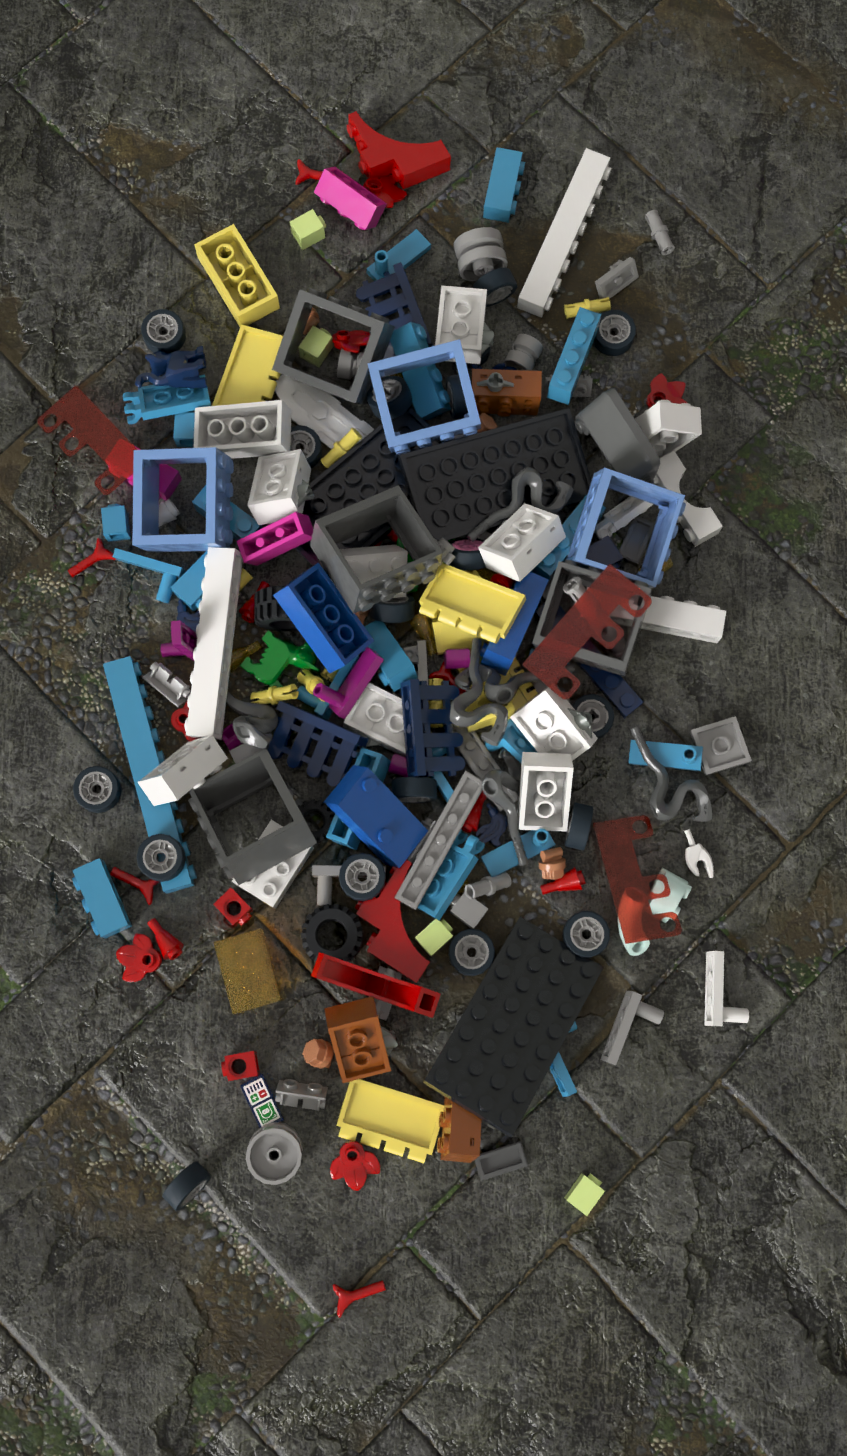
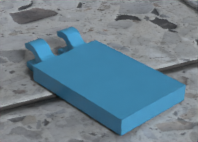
M149 385L138 388V392L123 393L124 401H133L124 406L125 414H134L127 416L128 424L137 423L141 417H143V420L193 411L197 407L211 406L208 387L191 389Z
M462 829L459 831L417 907L438 921L479 860L474 855L480 853L485 846L483 842L479 841V838L473 835L467 838L468 835L462 832ZM467 839L463 848L458 847L459 844L464 843Z

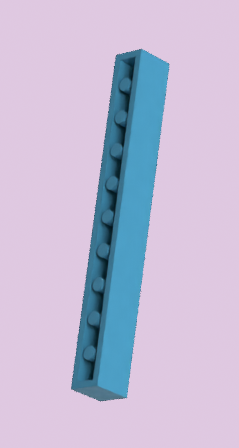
M131 656L104 663L103 667L148 836L156 834L170 835L180 842L185 850L186 861L183 870L172 880L161 882L163 892L168 894L195 886L193 879L197 878L193 864L189 865L187 856L191 855L187 841L183 842L181 833L184 832L181 818L177 819L175 810H178L177 801L153 806L138 784V781L165 761L163 751H159L157 747V742H160L158 731L156 728H152L150 721L154 720L152 709L150 706H146L145 698L148 697L145 684H141L139 676L142 675L139 662H135ZM157 854L158 862H163L166 858L165 854Z

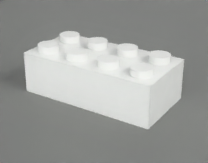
M283 400L195 408L194 448L216 447L231 457V459L259 457L290 451L291 409Z

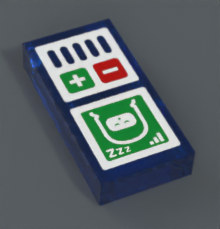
M263 1074L240 1085L259 1128L268 1123L284 1120Z

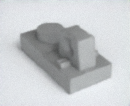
M629 257L625 261L618 260L610 266V271L595 281L599 299L612 298L639 277L635 259Z
M426 640L417 641L416 646L404 648V652L413 664L418 665V671H416L417 679L419 681H427L428 685Z

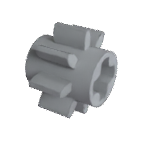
M443 537L439 541L435 539L443 551L439 566L443 562L449 565L455 558L452 554L455 547Z

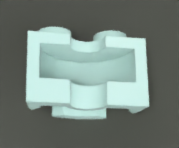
M662 867L652 889L647 895V902L643 911L664 923L669 919L675 920L681 910L678 906L682 898H687L692 887L688 885V881Z

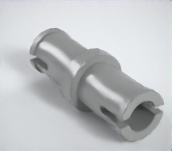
M657 210L649 211L645 216V220L652 231L651 236L653 240H656L661 254L668 255L675 249L668 235L669 230L666 225H663Z
M506 872L493 877L485 876L481 881L466 885L465 894L470 900L482 895H493L498 890L510 887L511 878Z

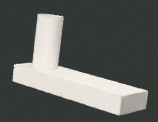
M724 951L706 952L704 1026H723V1022L747 1023L749 1020V1010L747 1008L723 1007Z

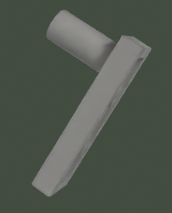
M312 865V876L318 878L317 906L331 905L332 878H339L341 866ZM359 873L358 878H367V874Z
M626 991L600 1060L613 1065L617 1064L635 1015L660 1024L664 1017V1011L640 1001L641 994L634 991Z

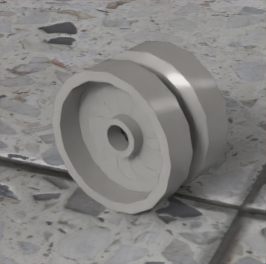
M492 227L475 228L464 232L454 241L459 274L464 280L477 281L492 270L507 268L508 261L506 252L503 250V239L499 230Z
M271 1122L261 1126L254 1132L247 1147L246 1162L248 1170L255 1179L264 1184L277 1185L287 1182L296 1174L301 1164L303 1151L301 1137L296 1130L286 1123ZM275 1150L279 1153V1156L277 1154L272 1156L270 1152Z

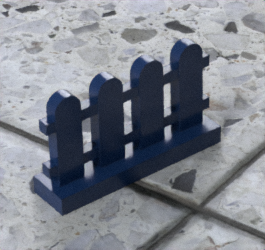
M401 262L393 265L395 273L390 274L387 271L383 273L385 277L371 283L368 280L362 282L363 286L357 289L356 296L361 302L369 300L371 306L365 309L369 311L368 316H371L372 312L383 317L398 312L400 317L389 321L390 325L395 326L394 330L409 322L420 324L426 331L428 347L433 346ZM401 287L403 293L397 294L396 289ZM391 292V298L376 303V297ZM409 307L411 313L405 315L403 309ZM389 342L383 359L396 356L391 342Z
M409 679L400 683L407 777H433L434 772H448V776H456V771L463 770L465 767V760L460 756H455L454 748L463 744V736L460 733L453 732V723L450 721V701L459 696V689L454 685H449V681H442L441 685H427V681H419V679ZM428 701H442L443 709H429ZM430 724H444L445 733H431ZM432 748H446L447 756L433 757Z
M279 701L276 709L283 712L282 717H278L279 724L267 750L271 758L277 760L282 757L283 753L289 755L287 758L288 766L295 769L300 768L304 761L308 763L307 774L310 777L318 778L322 775L323 771L328 772L327 783L330 786L336 787L346 775L352 758L358 757L357 747H366L369 738L290 703ZM298 719L303 721L301 726L296 724ZM317 728L323 730L321 735L316 733ZM294 730L298 734L291 749L286 746ZM337 737L343 739L341 744L336 742ZM314 739L317 740L318 743L316 745L312 757L310 758L306 756V754L308 752L312 740ZM334 748L338 752L332 767H330L326 763Z

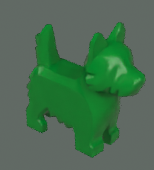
M270 630L262 637L268 648L265 649V653H262L261 663H254L251 658L246 657L240 665L246 672L253 674L259 682L270 687L283 686L279 682V678L289 665H294L300 669L321 671L315 666L317 656L307 642L297 646L294 643L275 637V634Z

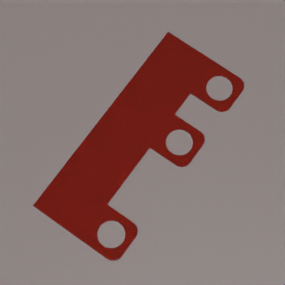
M75 385L38 418L37 423L46 433H51L66 420L73 430L59 442V447L67 456H73L88 444L109 466L94 482L102 494L109 495L133 474L134 450L138 449ZM49 414L56 415L57 422L51 427H46L43 423L44 418ZM71 437L77 438L79 441L77 448L67 450L65 447L66 441ZM105 476H113L115 479L114 485L109 489H104L101 486V480Z
M609 564L522 665L564 700L569 699L579 688L580 681L564 668L591 636L605 648L612 649L624 636V630L608 616L620 605L632 616L640 617L651 605V598ZM633 595L643 597L645 603L642 609L633 610L630 608L629 599ZM611 626L616 629L617 637L614 641L607 642L602 639L601 632L605 627ZM568 677L572 680L573 687L569 692H561L558 689L557 682L560 678Z
M642 815L593 823L625 944L680 935L682 929L676 913L667 912L652 915L649 900L668 897L671 891L665 875L641 876L632 840L648 838L653 835L650 819ZM641 820L647 824L648 829L644 834H637L633 831L632 824L635 821ZM654 879L661 880L664 883L665 889L662 893H653L649 888V883ZM665 917L673 919L676 923L675 929L671 932H666L660 927V921Z

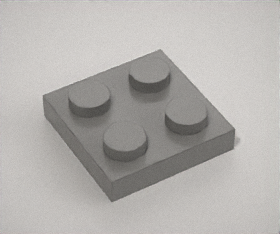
M736 716L690 731L694 746H703L701 766L705 776L752 761Z

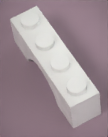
M672 451L659 458L660 466L652 484L681 494L679 482L686 468L675 451ZM684 499L683 502L686 503L685 510L682 516L678 517L677 523H680L683 527L686 539L689 542L692 541L696 547L719 534L723 526L711 507H695Z

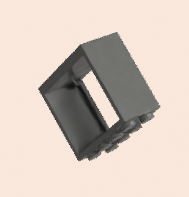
M308 287L307 292L300 289L272 370L353 403L367 405V392L373 385L368 363L383 360L395 326L389 324L390 319L373 312L371 316H368L369 311L350 304V307L347 308L348 303L329 296L327 300V294ZM313 305L371 327L370 338L353 385L350 388L292 365Z
M399 485L315 520L310 544L353 614L359 611L365 612L381 601L387 602L398 593H407L418 584L431 582L435 578L443 555V551ZM389 522L413 561L361 584L336 544Z
M565 560V563L559 561L532 642L534 648L626 677L651 599L652 589L648 588V584L642 581L634 580V583L624 581L625 577L611 573V576L601 574L602 570L589 566L588 569L578 567L579 563L571 560ZM578 576L582 579L583 586L634 601L633 604L638 606L621 659L608 657L553 640L549 637L564 593L563 586L571 578Z
M263 749L206 779L203 785L196 789L192 788L189 791L192 798L188 801L197 814V819L202 829L207 834L206 838L210 846L217 854L215 856L220 866L224 869L229 880L234 878L238 885L317 844L267 749ZM275 784L294 821L233 853L215 815L262 789Z

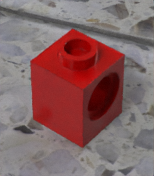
M233 888L228 889L213 904L235 927L239 924L243 926L252 917L250 913L253 909ZM236 902L240 903V913L235 916L229 913L230 905Z
M256 1050L224 1056L225 1061L221 1062L223 1076H227L228 1081L260 1075ZM237 1059H242L246 1063V1069L243 1073H237L234 1070V1062Z

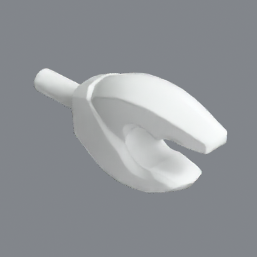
M690 829L685 830L684 832L690 847L685 849V859L688 868L695 876H699L697 862L700 860L704 863V868L707 870L709 878H713L714 866L710 854L700 843L695 844Z

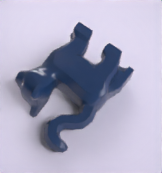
M203 346L197 347L195 351H175L168 354L159 350L153 354H146L145 358L150 363L151 373H142L135 380V385L138 388H141L145 382H151L156 386H171L173 388H207L206 378L199 376V369L206 368Z

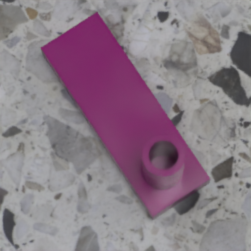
M180 620L171 621L172 642L161 644L162 657L186 655L194 661L193 651L197 646L196 633Z
M367 647L338 692L322 683H318L313 690V695L329 703V707L339 717L345 719L384 659L373 649Z

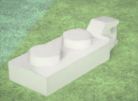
M629 496L603 515L605 519L595 527L594 532L600 540L607 535L611 537L612 533L628 525L632 519L646 512L653 504Z

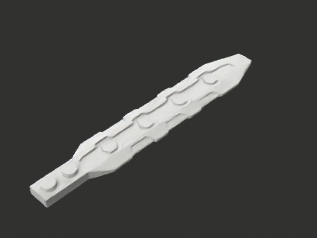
M284 374L279 377V380H276L275 393L291 409L292 421L297 425L313 429L318 434L320 441L330 449L352 427L362 435V439L374 430L364 420H359L345 409L341 402L330 393ZM485 531L478 539L486 540L491 534Z

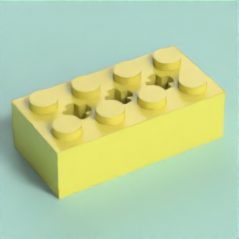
M234 224L194 244L199 261L239 327H241V324L248 326L280 309L278 295Z

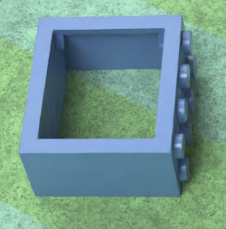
M460 339L368 363L388 448L391 452H395L396 455L410 452L409 448L418 446L419 449L430 447L432 442L441 440V443L455 440L454 436L463 434L464 437L477 434V430L481 429V422ZM455 358L468 410L464 418L400 435V432H394L381 378Z
M216 447L134 450L132 545L148 552L208 551V547L230 548V544L233 542V533L230 530V521L233 519V509L230 506V497L233 496V485L230 483V478L234 470L231 457ZM206 463L205 534L159 535V464Z
M604 467L593 475L566 560L579 563L578 567L588 569L589 566L602 570L601 574L611 576V573L624 576V581L634 583V580L647 583L648 588L656 587L663 578L664 571H661L663 563L667 562L671 553V548H669L670 541L675 538L678 531V525H676L678 517H681L685 510L686 503L683 502L685 495ZM607 489L659 506L658 509L660 511L642 567L636 575L586 559Z

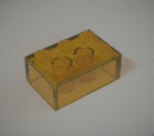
M257 929L214 942L233 1015L283 1001L263 929Z

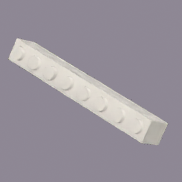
M587 148L585 149L519 295L518 309L541 318L545 310H550L554 299L551 297L553 291L558 292L562 279H560L561 273H566L570 264V260H568L569 255L575 254L579 243L576 241L578 235L583 236L587 223H585L586 217L591 218L595 208L593 202L595 198H600L604 187L601 184L603 180H608L612 168L609 167L610 157Z
M208 547V553L204 558L206 570L205 577L201 583L203 595L202 601L199 603L200 621L196 627L197 646L193 651L195 663L194 670L190 675L192 688L187 700L189 707L188 718L185 720L186 736L199 739L213 735L215 740H222L243 561L240 551L235 548Z

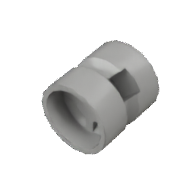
M519 334L513 343L512 350L508 352L503 363L505 367L511 366L517 370L532 371L535 366L534 362L543 351V346L536 338L527 334Z
M341 349L337 378L351 380L352 377H355L364 352H360L357 355L356 353Z

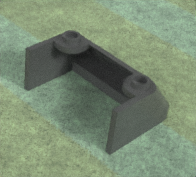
M610 388L600 394L576 415L574 422L576 430L585 435L591 434L613 468V471L652 484L660 466L659 456L618 392L614 388ZM620 493L618 497L619 503L623 502L629 496Z

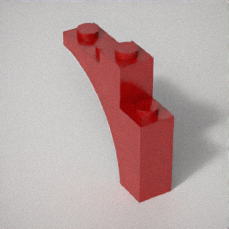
M357 111L348 114L349 124L347 125V131L351 138L354 137L356 141V146L360 153L358 166L362 175L365 174L367 178H381L392 173L395 182H399L402 189H406L450 171L451 155L442 140L421 144L396 141L373 130L363 121Z
M406 859L400 868H391L389 873L392 874V877L388 883L385 882V886L378 898L358 901L355 909L358 910L356 916L379 930L378 934L373 932L366 945L369 946L367 952L417 984L430 962L417 951L410 941L403 925L400 901L394 898L412 866V862Z
M321 952L318 954L311 974L312 977L368 997L373 996L374 999L431 1018L434 1016L441 995L427 988L366 969Z

